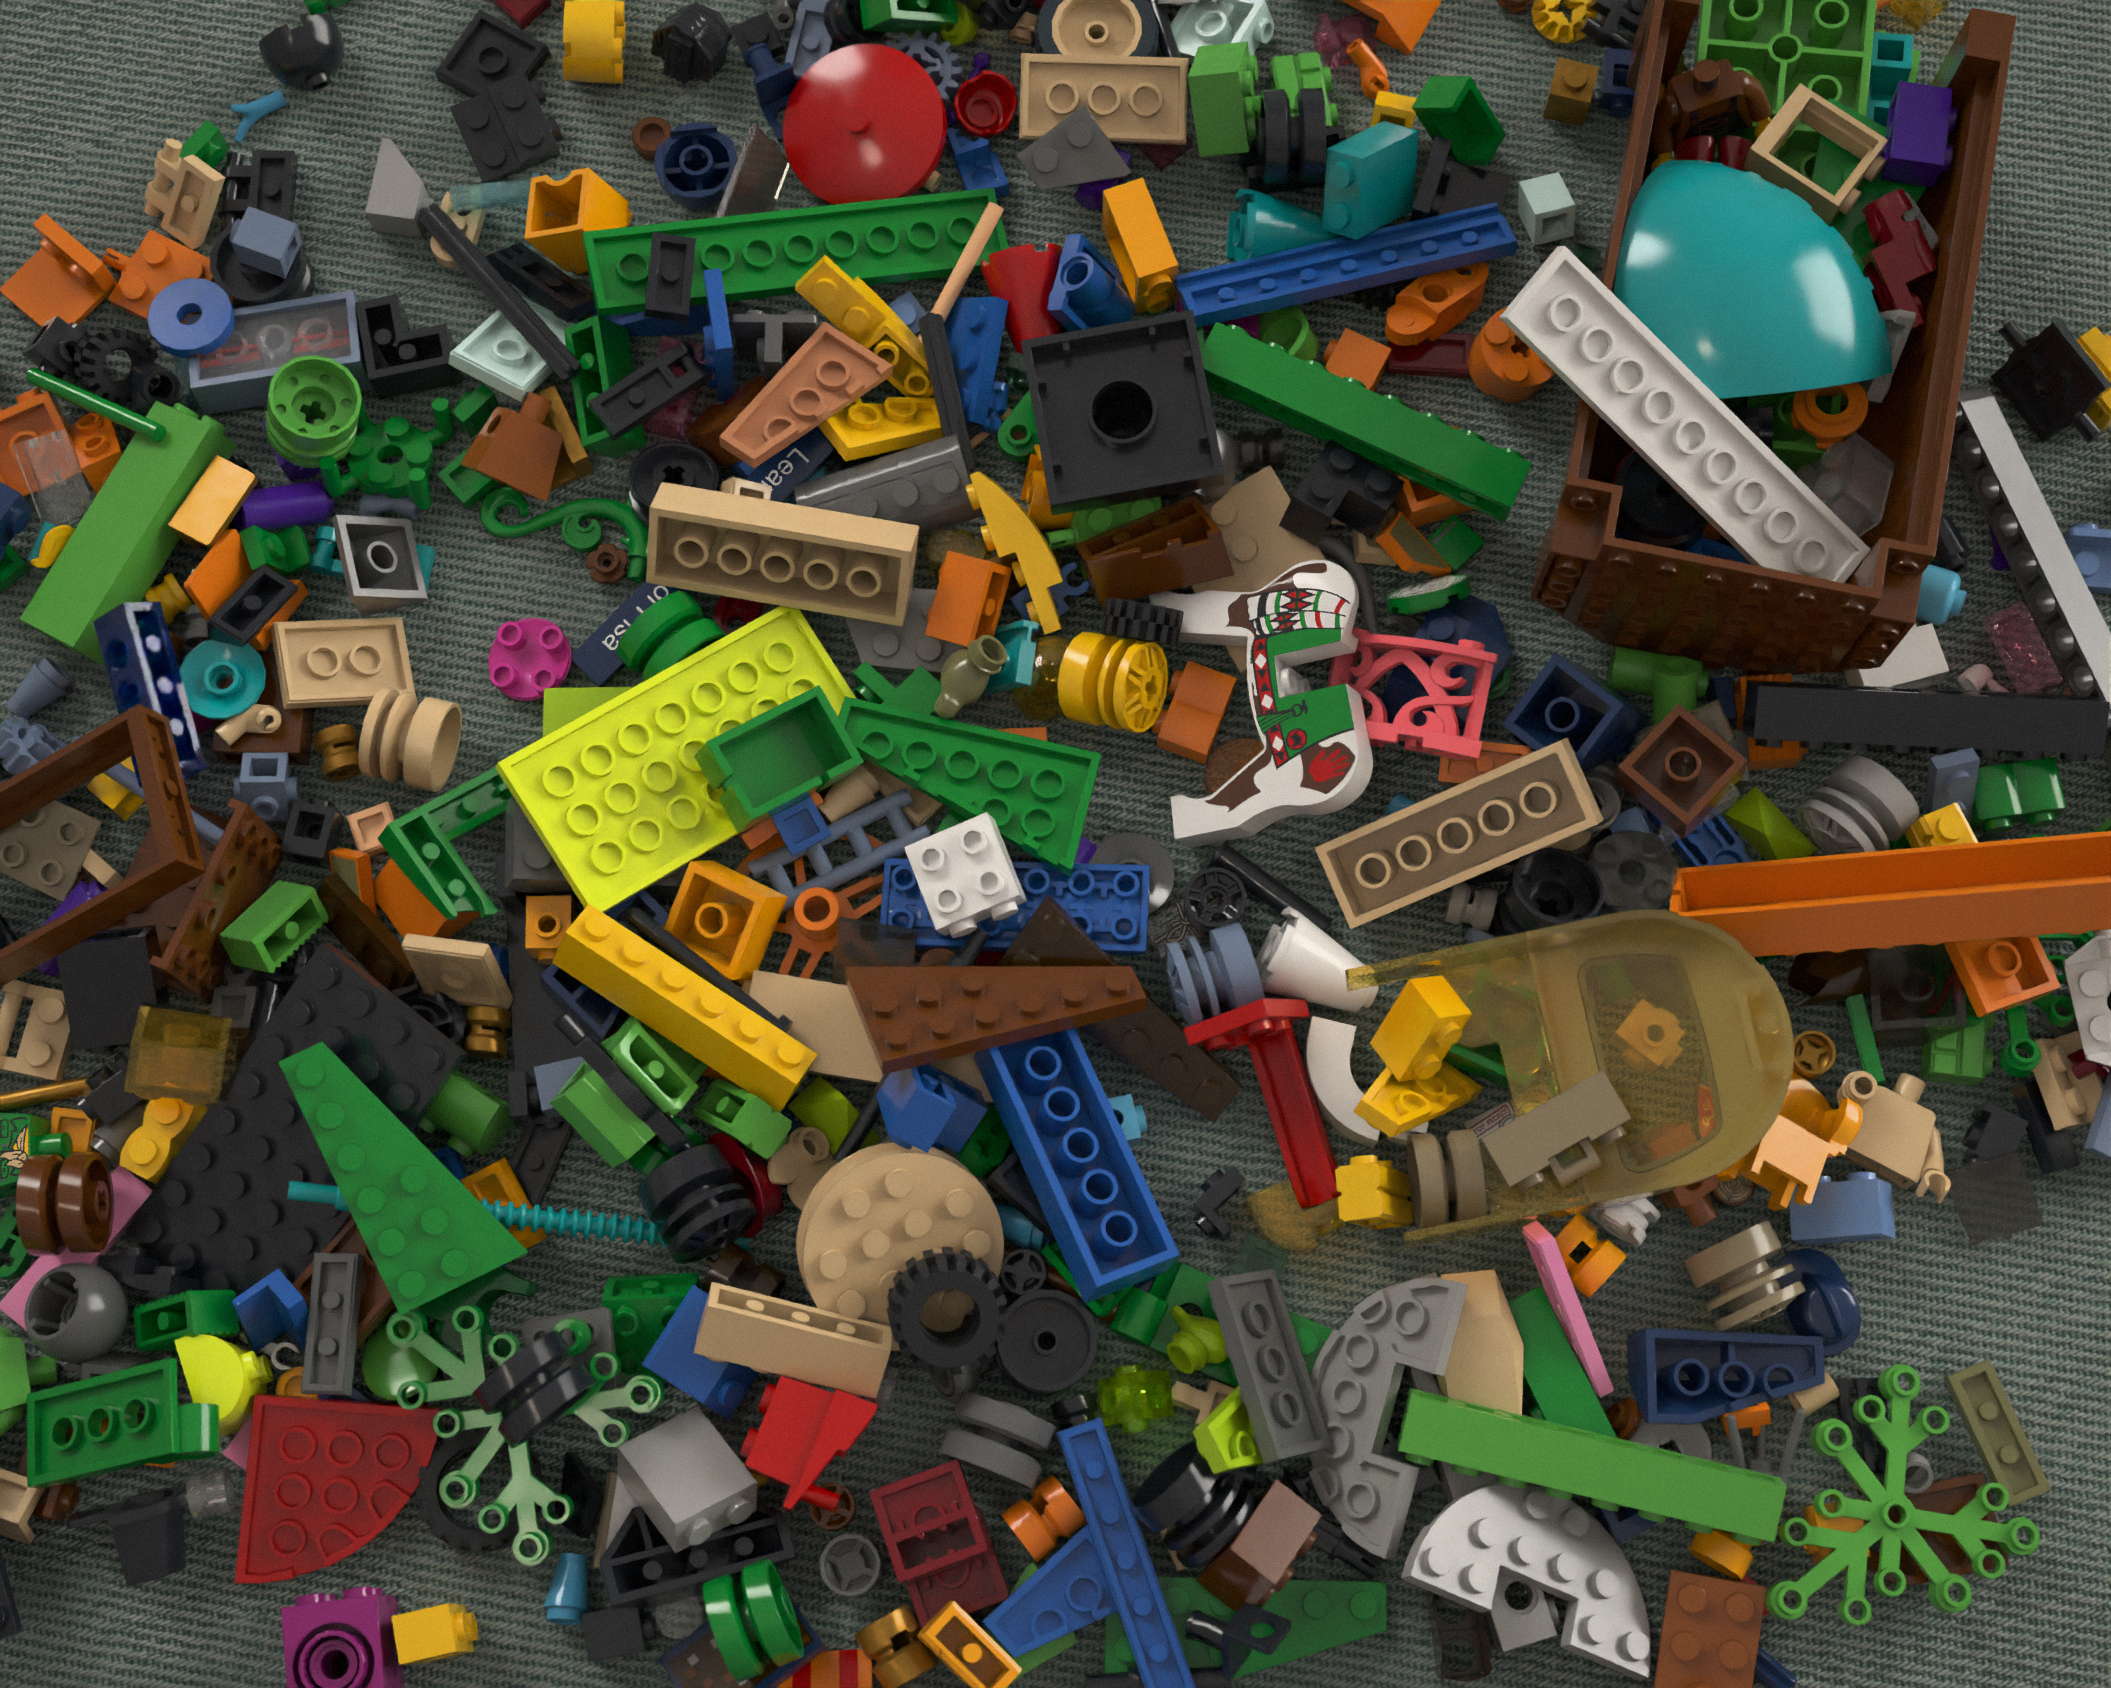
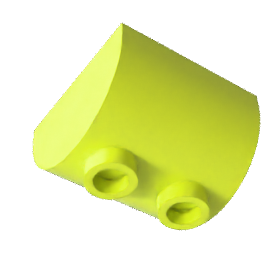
M199 1334L193 1338L185 1336L174 1340L193 1404L209 1403L218 1405L219 1434L228 1436L238 1432L253 1414L254 1395L257 1393L267 1394V1383L274 1379L267 1357L265 1355L257 1357L254 1351H248L233 1343L205 1334Z

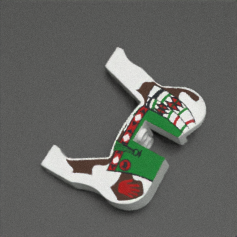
M1326 560L1304 561L1294 565L1262 589L1253 592L1207 590L1194 594H1178L1163 591L1149 595L1150 604L1173 608L1184 612L1179 642L1247 647V682L1250 703L1258 733L1265 747L1212 795L1200 799L1189 798L1183 794L1170 797L1175 840L1194 848L1253 836L1270 824L1289 816L1298 814L1324 815L1339 811L1350 805L1362 794L1371 778L1373 757L1361 694L1346 683L1312 691L1306 678L1302 679V675L1290 668L1291 666L1356 652L1359 639L1351 633L1359 605V593L1353 577L1343 567Z

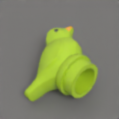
M1179 1305L1171 1308V1317L1180 1328V1331L1173 1335L1172 1341L1167 1345L1166 1350L1169 1359L1177 1369L1183 1373L1191 1374L1195 1370L1204 1368L1207 1363L1218 1364L1228 1358L1225 1340L1218 1321L1189 1315Z

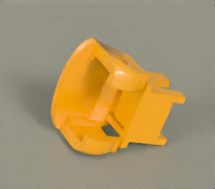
M1792 1070L1786 1097L1773 1125L1762 1140L1747 1155L1717 1174L1716 1177L1724 1182L1734 1180L1737 1174H1740L1772 1192L1767 1207L1773 1211L1787 1209L1796 1185L1799 1184L1794 1202L1801 1206L1809 1205L1812 1202L1826 1158L1845 1155L1848 1145L1852 1143L1859 1133L1863 1120V1108L1849 1098L1841 1100L1839 1109L1832 1110L1825 1097L1809 1081Z

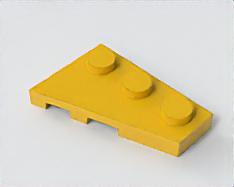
M859 397L818 425L845 461L917 446L943 438L935 398L887 397L884 404L862 403Z
M1442 1060L1440 1070L1434 1076L1425 1080L1415 1079L1399 1082L1386 1066L1361 1098L1353 1112L1363 1118L1371 1127L1381 1130L1392 1138L1476 1100L1484 1087L1444 1060Z

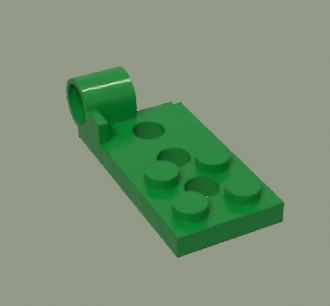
M1175 1261L1167 1272L1157 1275L1150 1293L1134 1287L1127 1292L1121 1299L1108 1329L1129 1340V1342L1169 1359L1166 1350L1167 1345L1172 1341L1173 1335L1180 1331V1328L1171 1317V1308L1176 1305L1180 1307L1186 1304L1194 1305L1200 1310L1202 1317L1218 1321L1217 1315L1212 1309L1211 1296L1207 1287V1282L1217 1278ZM1288 1311L1310 1377L1319 1353L1333 1330ZM1229 1357L1218 1364L1207 1363L1201 1370H1195L1236 1389L1239 1386Z
M167 1358L27 1394V1487L42 1489L147 1463L163 1465L180 1460L209 1459L220 1455L219 1406L209 1403L178 1406L177 1359ZM144 1404L145 1417L143 1422L138 1425L137 1414L140 1407ZM108 1415L109 1425L106 1432L102 1434L101 1423ZM73 1425V1434L67 1443L65 1437L66 1430Z

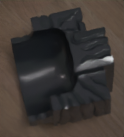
M695 2L669 15L666 21L654 31L651 54L656 57L661 56V59L665 60L663 73L666 76L670 75L671 79L675 78L676 81L687 84L692 77L709 83L713 75H716V71L718 72L726 63L728 42L732 39V31L719 12Z

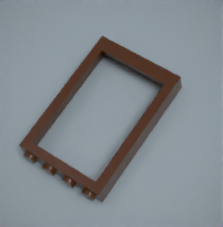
M137 704L0 784V831L135 754L160 859L156 863L1 949L0 987L206 872L168 717L141 704Z

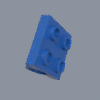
M1067 234L1064 249L1059 258V267L1053 290L1049 295L1047 311L1069 332L1130 321L1134 313L1135 304L1133 299L1120 287L1123 275L1082 234Z

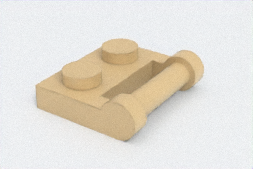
M12 980L3 985L1 990L5 996L0 1009V1071L55 1083L60 1082L73 1044L63 991ZM22 1000H32L33 1004L17 1057H7L6 1052Z

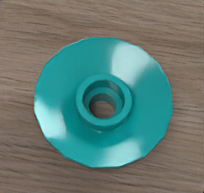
M211 639L200 643L187 654L179 669L178 688L182 700L194 713L208 719L227 720L245 713L258 701L265 688L266 669L262 657L249 643L244 647H239ZM226 679L233 680V683L228 688L220 689L222 681Z

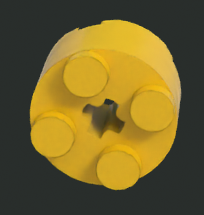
M565 1L563 43L565 56L567 57H563L564 81L604 84L623 83L624 59L622 55L626 42V22H624L625 1Z

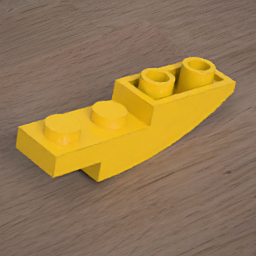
M824 255L796 282L795 290L845 335L893 365V375L887 380L906 397L928 398L933 394L923 344L896 313L858 276L854 279L850 278L832 260Z
M981 471L970 474L972 483L965 487L973 509L981 508L987 525L981 526L980 529L988 551L996 549L999 558L1016 552L1018 560L1011 562L1019 586L1027 585L1033 601L1026 603L1031 622L1039 623V626L1043 628L1044 634L1060 630L1063 625L1049 587L1061 583L1065 579L1045 537L1028 513L998 483Z

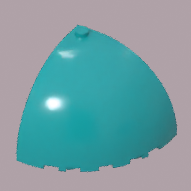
M1670 160L1659 165L1646 178L1635 198L1624 229L1617 261L1614 295L1718 398L1757 396L1818 389L1860 382L1893 373L1890 340L1885 318L1880 317L1871 292L1874 287L1869 277L1865 278L1852 256L1854 252L1843 236L1833 226L1829 227L1812 211L1813 207L1804 199L1787 188L1781 189L1775 184L1761 179V175L1752 171L1744 172L1723 166L1722 163L1701 160Z

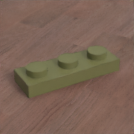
M1990 1359L1944 1377V1382L1992 1483H1999L2008 1491L2009 1502L2005 1508L2012 1507L2051 1490Z

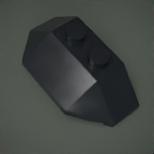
M757 1501L756 1511L751 1513L741 1523L730 1524L711 1534L701 1544L690 1545L677 1553L674 1552L642 1507L638 1506L632 1508L599 1563L611 1608H654L702 1595L705 1582L727 1573L741 1584V1575L745 1566L768 1557L773 1562L775 1568L795 1559V1553L783 1512L776 1508L768 1507Z

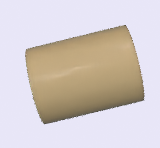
M1825 1370L1824 1384L1787 1395L1796 1411L1798 1408L1805 1410V1417L1840 1396L1835 1382Z

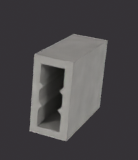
M698 1406L617 1446L619 1478L675 1553L690 1545L701 1544L711 1534L730 1524L741 1523L751 1513L756 1511L757 1481Z

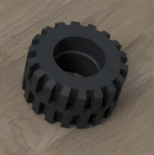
M942 1247V1253L934 1254L932 1248L923 1251V1259L916 1261L912 1257L905 1263L907 1270L904 1273L898 1270L893 1278L895 1286L893 1289L889 1288L887 1296L889 1303L887 1313L891 1331L901 1353L905 1358L910 1356L916 1367L923 1370L926 1365L930 1366L932 1374L942 1375L944 1368H950L952 1376L963 1374L961 1366L970 1364L971 1369L974 1370L981 1366L980 1357L985 1355L990 1359L996 1353L995 1342L1002 1343L1006 1334L1003 1325L1008 1324V1311L1005 1306L1007 1302L995 1273L990 1271L988 1264L981 1258L978 1260L974 1259L972 1253L964 1249L961 1250L960 1254L954 1253L952 1247ZM956 1289L971 1296L974 1301L973 1312L967 1322L955 1330L948 1332L935 1331L925 1326L920 1320L922 1306L930 1296L939 1291Z

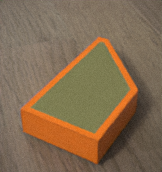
M1401 511L1390 517L1376 538L1378 544L1400 569L1405 572L1414 574L1419 571L1427 572L1434 578L1445 576L1452 570Z
M343 847L329 851L332 875L336 873L378 918L370 855Z

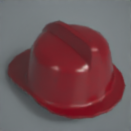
M715 1133L707 1140V1144L719 1145L735 1173L732 1183L742 1184L748 1195L746 1199H751L759 1214L755 1223L741 1236L743 1238H753L759 1233L764 1220L783 1211L784 1204L781 1185L770 1182L767 1162L757 1156H747L742 1147L732 1137L724 1133Z

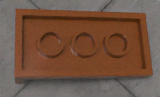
M1670 1568L1652 1688H1752L1766 1587Z

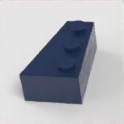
M645 890L616 905L606 913L607 916L657 949L659 948V946L628 923L625 917L631 907H637L664 927L669 914ZM553 963L540 975L541 988L564 1011H568L584 1030L587 1029L599 1042L612 1035L624 1013L623 1009Z

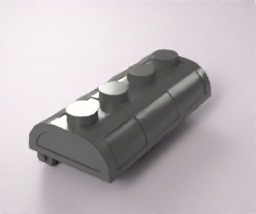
M958 433L794 486L797 505L918 525V537L984 516L981 508L973 509L965 486L972 483L971 473Z

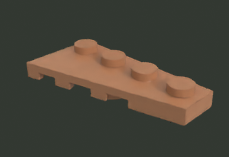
M824 321L719 436L720 446L755 469L892 376L893 365Z

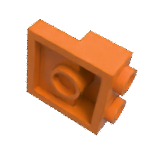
M36 388L15 397L18 404L4 410L0 406V482L20 492L23 497H27L83 473L79 465L69 425L53 394L48 391L42 393L40 388Z
M2019 936L1992 938L1983 942L1971 940L1943 942L1978 1018L2043 998L2061 987L2056 977L2055 968L2047 958L2037 936L2033 938H2022Z

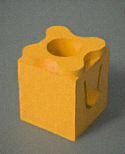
M589 167L572 170L566 178L559 181H554L548 175L532 177L524 239L565 272L585 273L588 271L582 245V233L627 227L632 220V212L628 208L629 202Z

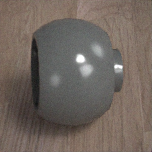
M83 1262L62 1264L48 1271L34 1285L26 1302L24 1321L28 1336L42 1353L53 1360L71 1364L82 1363L103 1356L119 1341L127 1325L129 1304L122 1285L111 1273L102 1267Z

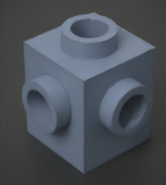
M288 752L243 753L240 777H234V799L248 804L263 821H288L291 803L299 801V779L290 775Z

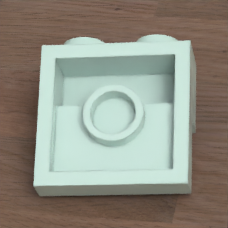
M1199 0V2L1182 5L1171 23V29L1180 57L1189 58L1188 64H1192L1198 46L1248 41L1249 55H1254L1260 43H1268L1272 38L1274 21L1265 0H1217V2ZM1158 44V49L1162 55L1160 45Z

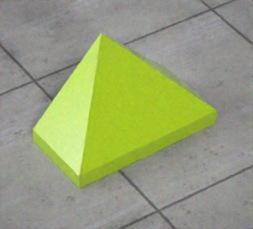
M1756 786L1723 815L1766 861L1809 857L1817 850L1803 833Z
M820 1075L787 1106L806 1127L817 1128L825 1134L829 1142V1151L833 1155H835L860 1114L846 1097ZM873 1128L859 1150L877 1145L882 1140Z

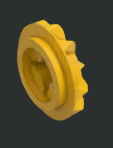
M1534 0L1531 11L1532 21L1538 32L1545 38L1557 43H1573L1585 38L1587 35L1580 31L1581 24L1587 16L1596 20L1597 13L1590 8L1592 0ZM1560 1L1563 4L1565 3L1567 9H1574L1570 16V22L1565 18L1563 12L1556 13Z

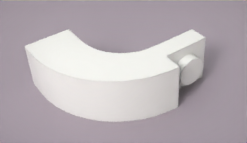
M1312 1016L1304 1048V1065L1318 1109L1323 1117L1341 1134L1357 1143L1374 1148L1378 1141L1379 1133L1382 1131L1374 1129L1363 1118L1353 1112L1364 1096L1357 1087L1350 1069V1054L1357 1026ZM1429 1121L1391 1138L1387 1135L1386 1139L1406 1145L1408 1135L1424 1134L1427 1132Z

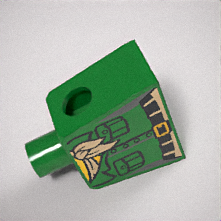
M0 1113V1199L16 1194L19 1172L24 1161L31 1155L56 1154L65 1160L73 1152V1143L70 1135L67 1132L50 1134V1121L34 1115Z

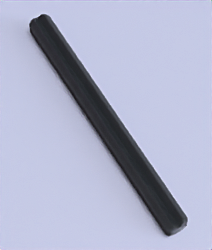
M431 203L428 206L424 205L420 209L421 214L418 217L422 225L555 373L566 382L572 378L576 379L580 375L581 362L442 208L436 203Z

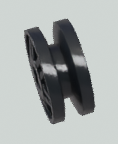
M668 441L656 443L644 449L632 462L628 476L630 487L629 501L632 513L643 526L649 529L650 506L662 482L718 491L719 474L716 463L706 451L691 443Z

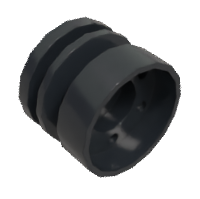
M1552 847L1542 848L1521 857L1509 878L1506 890L1501 896L1494 912L1493 929L1499 943L1504 948H1507L1506 950L1511 956L1530 965L1526 943L1591 926L1604 902V886L1598 872L1585 859L1568 850Z
M705 1144L677 1154L649 1173L637 1189L636 1195L652 1223L663 1224L659 1235L663 1242L669 1245L668 1250L676 1263L687 1264L717 1253L745 1234L755 1223L759 1215L751 1199H746L748 1195L742 1184L732 1183L735 1173L719 1145Z
M1196 1439L1180 1446L1156 1466L1139 1486L1130 1502V1510L1151 1532H1160L1168 1528L1163 1538L1164 1546L1170 1551H1176L1177 1559L1184 1567L1188 1568L1204 1563L1229 1543L1245 1525L1253 1513L1257 1502L1255 1496L1248 1488H1240V1481L1234 1474H1227L1218 1478L1220 1473L1213 1474L1207 1460L1198 1451Z

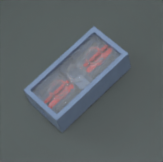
M354 290L234 309V330L227 341L210 354L201 356L200 353L189 354L190 388L204 414L209 415L267 405L271 379L282 365L296 357L317 355L331 358L350 371L357 380L360 390L372 388L368 379L355 305L359 301ZM202 314L187 316L186 325L199 321Z

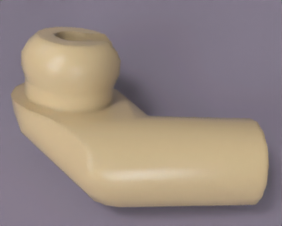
M254 704L245 713L225 720L214 731L230 746L245 732L272 733L276 731L281 724V714L273 706Z

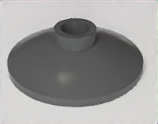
M1131 832L1114 835L1097 847L1096 852L1088 862V864L1150 865L1148 915L1160 909L1172 892L1175 877L1172 860L1166 849L1149 836Z

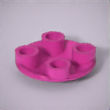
M527 618L516 622L508 621L499 627L497 638L490 649L488 658L490 680L503 694L512 699L534 701L544 698V688H559L566 679L572 662L571 646L565 633L550 621L539 618Z

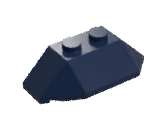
M1457 593L1448 596L1450 603L1430 610L1413 638L1458 645V641L1461 639L1485 644L1484 651L1498 654L1497 662L1493 667L1489 694L1512 657L1497 607L1472 595L1462 600L1458 599ZM1420 656L1430 667L1436 659ZM1404 663L1393 669L1382 697V702L1387 710L1388 723L1393 724L1398 711L1407 702L1415 698L1429 696L1421 681ZM1456 665L1451 668V678L1462 677L1467 681L1458 689H1446L1449 696H1471L1476 668L1467 665ZM1434 707L1422 709L1415 713L1413 719L1415 725H1424L1427 721V716L1423 711L1435 713ZM1454 707L1460 730L1465 728L1469 707ZM1398 740V744L1404 747L1405 741Z

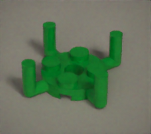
M362 397L357 430L360 434L355 436L354 445L347 453V463L350 472L340 476L336 459L332 456H324L319 460V467L328 495L338 498L359 488L368 495H374V492L388 494V498L409 496L419 509L426 510L430 508L432 498L428 480L431 477L430 471L433 464L435 465L433 448L452 439L455 435V427L448 400L437 398L432 402L437 427L424 433L421 429L409 424L408 420L402 417H392L385 423L374 425L367 415ZM388 456L401 457L399 462L392 465L381 463Z

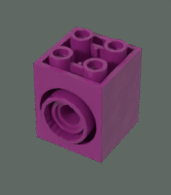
M371 1586L343 1590V1599L336 1600L335 1594H310L295 1597L296 1606L281 1608L287 1688H404L402 1665H399L391 1616L398 1615L397 1596L382 1595V1588H372ZM346 1654L349 1660V1668L346 1674L343 1675L340 1669V1662Z

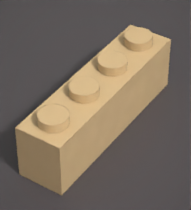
M712 1282L699 1323L694 1353L703 1355L714 1362L727 1361L750 1367L759 1373H775L795 1378L797 1381L807 1385L819 1384L839 1389L853 1396L863 1395L876 1399L891 1353L892 1331L889 1326L858 1318H846L838 1313Z

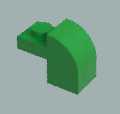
M866 661L853 672L857 686L855 693L861 700L940 717L934 712L935 702L941 694L940 682L923 666L920 665L897 689Z

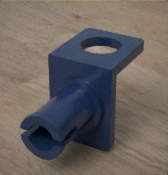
M758 43L746 51L745 59L756 75L754 85L758 105L777 140L784 142L783 125L777 121V115L779 111L786 108L790 95L796 86L794 68L790 62L778 66L770 52L769 46L766 43Z

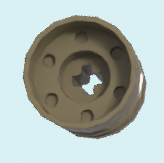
M1769 1220L1735 1234L1681 1262L1695 1289L1717 1285L1720 1294L1704 1306L1707 1312L1727 1304L1731 1314L1713 1323L1717 1332L1739 1328L1745 1329L1786 1309L1799 1294L1806 1291L1801 1280L1781 1289L1777 1279L1794 1271L1795 1269L1792 1264L1770 1268L1767 1259L1776 1254L1783 1246Z

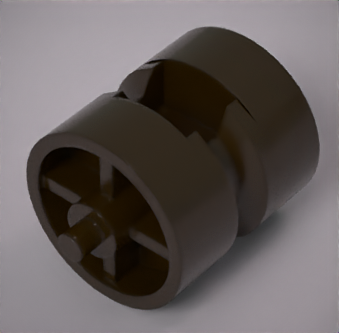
M731 1242L716 1260L708 1256L704 1261V1265L709 1267L710 1270L701 1290L708 1294L711 1283L715 1282L779 1298L786 1283L787 1275L767 1262L760 1265L755 1264L754 1254Z

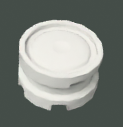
M1646 1198L1590 1213L1588 1208L1586 1209L1588 1215L1606 1231L1620 1240L1637 1247L1641 1245L1647 1236L1645 1229L1649 1225L1648 1222L1655 1223L1661 1216L1655 1206Z

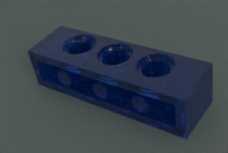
M124 602L93 621L119 715L137 704H141L168 717L183 779L186 780L207 768L161 603ZM134 754L131 756L139 788H143Z

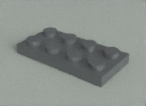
M1268 1269L1224 1276L1207 1282L1212 1309L1217 1315L1225 1340L1226 1353L1232 1362L1240 1387V1396L1246 1406L1254 1431V1440L1261 1453L1264 1465L1332 1447L1275 1270Z

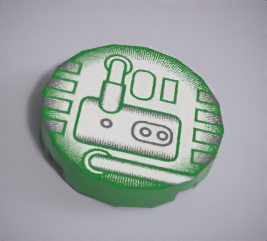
M1453 574L1434 577L1400 587L1386 594L1385 600L1389 613L1394 615L1399 610V613L1407 615L1443 607L1445 604L1450 603L1448 596L1456 593L1458 594V599H1465L1472 590L1467 574Z

